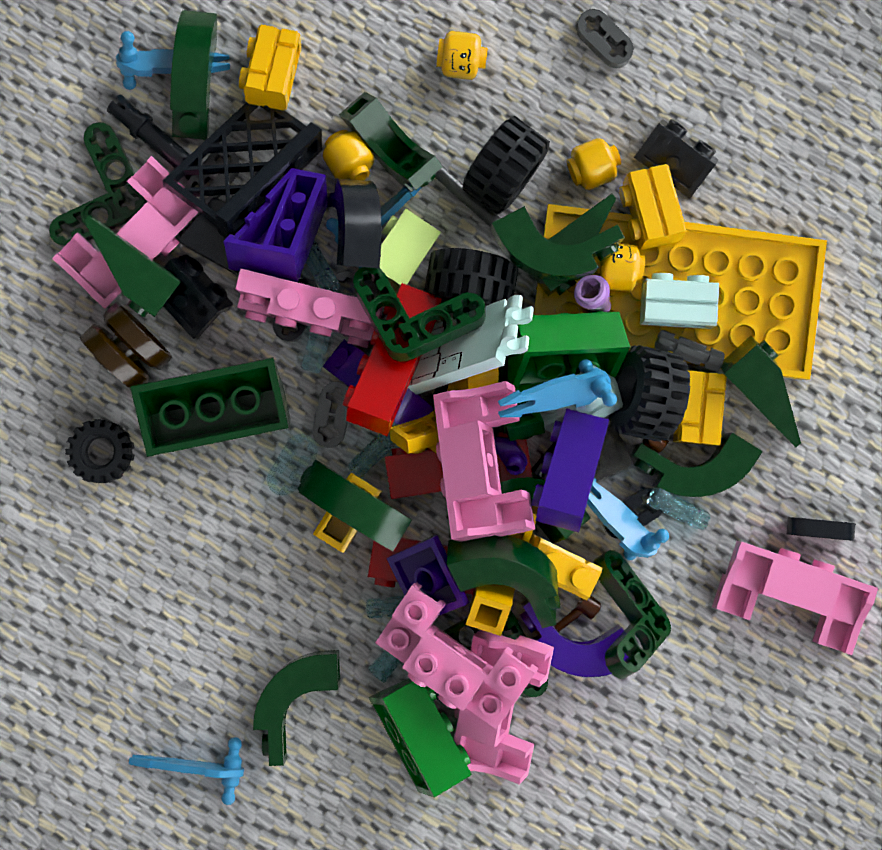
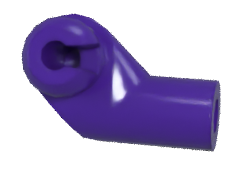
M494 436L496 454L506 466V470L512 475L523 473L527 466V457L516 440L510 441L507 437Z

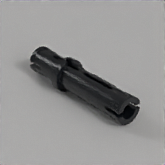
M120 94L115 97V100L118 101L117 104L113 100L109 104L107 112L130 130L129 133L133 138H140L174 168L179 166L190 155V153L155 125L153 118L148 113L142 114L123 95ZM184 176V177H185L187 180H189L191 176Z

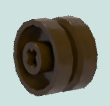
M115 302L103 314L104 322L115 334L114 336L105 328L93 324L80 336V340L94 355L95 359L128 388L133 385L147 383L150 380L148 371L140 363L139 359L149 367L161 370L173 358L164 345L118 302Z

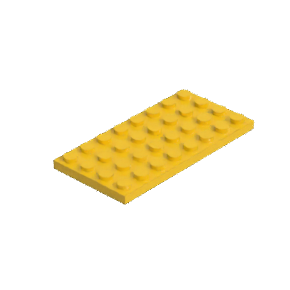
M548 204L543 237L549 240L590 209ZM609 212L599 234L618 224L625 237L620 244L635 245L639 249L640 255H645L642 283L647 278L652 279L653 273L673 274V280L687 281V276L704 275L709 276V282L719 283L717 325L712 329L640 325L642 283H636L634 289L628 292L610 290L611 309L609 312H620L630 348L634 345L654 348L659 332L666 330L674 333V338L678 339L679 336L706 345V350L710 351L711 348L722 351L725 354V359L752 336L759 344L765 340L777 352L779 356L774 360L780 367L783 378L810 380L827 240L684 222L687 232L682 240L642 250L638 240L633 241L630 236L628 221L632 219V216L630 214ZM537 282L534 315L592 312L576 302L574 290L577 283L560 296L556 291L547 296ZM687 362V365L698 366L690 362Z

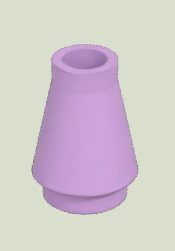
M587 275L578 281L574 290V297L580 306L591 312L610 311V287L603 277Z

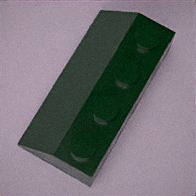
M274 357L130 386L147 457L287 429L291 423L284 387Z

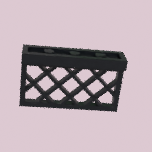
M246 102L163 179V185L218 226V233L227 238L230 234L235 235L244 226L245 218L251 211L256 213L266 202L265 196L291 168L303 170L322 151V129L312 122L306 126L288 112L269 108L266 105L260 107L270 113L271 120L250 121V114L259 106ZM291 128L298 133L292 139H276V129ZM272 129L273 140L251 141V130ZM232 131H247L248 142L227 143L226 137ZM274 150V157L268 162L253 163L252 151ZM248 151L249 163L228 164L227 152ZM209 153H223L224 164L203 166L202 159ZM250 172L251 179L246 184H229V173ZM225 174V186L204 187L203 175ZM199 175L200 187L183 188L178 184L184 176ZM226 195V203L217 212L205 204V196Z

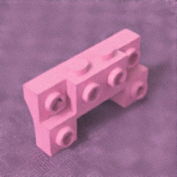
M151 156L127 180L148 202L117 234L153 260L159 253L166 257L180 243L175 236L199 212L164 187L163 179L170 173ZM76 233L65 247L52 258L104 309L122 292L101 252L93 247L80 233Z
M240 268L235 290L240 293L237 308L246 311L245 318L265 323L267 317H276L275 324L290 328H296L297 323L311 326V333L331 337L332 332L340 333L343 336L349 337L348 344L368 348L374 327L357 297ZM383 307L376 312V316L381 319Z
M507 381L472 389L446 391L433 395L439 442L436 445V453L439 461L442 463L443 478L441 479V491L447 501L452 540L463 542L492 535L502 537L535 530L530 493L524 490L504 494L501 492L493 427L520 421L519 417H500L498 414L499 411L517 406V403L501 407L498 404L499 400L516 392L515 386Z
M736 541L727 572L722 574L712 604L713 608L750 620L758 594H762L821 614L812 641L850 655L853 654L862 625L874 604L878 591L877 587L833 573L835 566L814 559L812 565L800 562L801 554L780 548L777 554L741 541Z
M417 582L414 583L392 614L391 620L375 643L404 663L402 668L408 672V677L415 684L421 687L428 686L438 693V699L443 704L452 709L458 708L461 711H464L466 708L491 727L497 729L538 668L533 664L528 667L511 655L513 650L509 647L505 649L494 667L441 629L432 625L446 603L441 599L436 602L420 590L422 585Z
M479 630L473 635L470 651L494 667L505 649L509 647L513 650L511 655L528 667L533 664L538 668L528 684L540 687L547 681L554 650L553 646L522 635L516 640ZM514 705L497 729L491 727L465 708L464 711L456 708L454 716L458 720L454 741L456 745L461 744L466 750L471 761L467 765L469 770L492 774L520 785L528 776L534 744L508 734Z

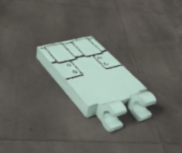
M521 295L511 296L508 301L503 299L487 305L485 321L481 327L421 356L408 388L417 395L504 366L506 356L521 354L528 350L529 337L526 335L517 338V325L530 323L534 308L530 306L521 309L523 300ZM475 310L467 312V314L473 317L475 316ZM451 318L453 326L457 325L456 319L453 320ZM445 323L435 324L431 334H441L446 329Z

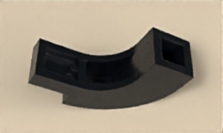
M335 178V191L328 193L327 207L335 208L338 217L336 265L380 268L381 209L376 185L373 181Z

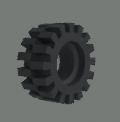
M94 419V421L82 423V427H76L73 430L74 436L69 437L67 443H70V447L65 449V455L70 457V460L67 461L68 466L74 468L73 473L76 476H81L82 480L87 482L110 483L123 477L122 474L125 471H129L131 468L129 466L131 460L134 461L135 455L132 454V449L135 447L134 442L130 440V434L121 425L112 421ZM105 438L112 444L114 453L112 459L107 464L99 466L90 460L88 448L95 439Z

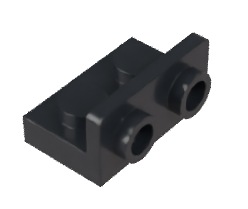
M662 119L634 158L647 168L667 164L674 187L690 199L717 164L718 159L714 157L716 151L702 140L695 143L686 136L687 129L677 121L670 119L667 122Z
M186 254L170 259L163 267L181 280L163 307L193 339L200 337L220 313L229 310L233 306V303L227 297L225 289L219 284L214 283L204 272L201 263Z

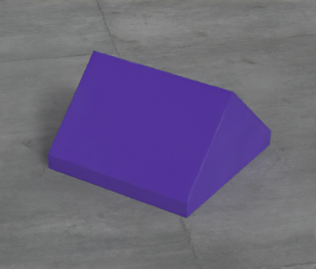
M437 534L387 558L404 596L410 587L417 582L422 585L420 589L422 592L436 602L441 599L446 603L439 615L470 603L465 591L461 592L447 567V553Z

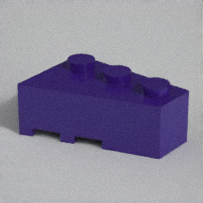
M291 168L265 196L266 202L256 213L251 211L245 218L244 226L235 235L230 234L224 240L229 269L240 271L241 268L298 283L326 211L328 193L325 174Z
M566 408L563 422L555 421L550 439L551 442L556 443L554 453L546 452L541 473L547 475L544 486L537 484L531 504L538 507L535 521L579 533L609 424L608 419Z

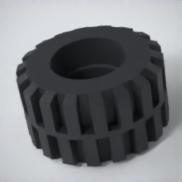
M516 116L507 119L493 133L473 161L465 175L462 189L496 215L504 212L518 197L544 160L550 141Z
M443 248L435 250L430 254L424 291L436 298H441L442 303L464 293H475L484 300L485 306L503 299L508 301L511 296H514L519 269L517 265L508 259L496 254L466 248ZM468 306L463 308V313L473 311Z
M634 345L629 349L615 377L623 403L622 408L608 415V418L611 422V427L619 434L658 442L665 441L671 434L675 433L687 409L690 394V372H688V365L686 361H683V357L676 353Z

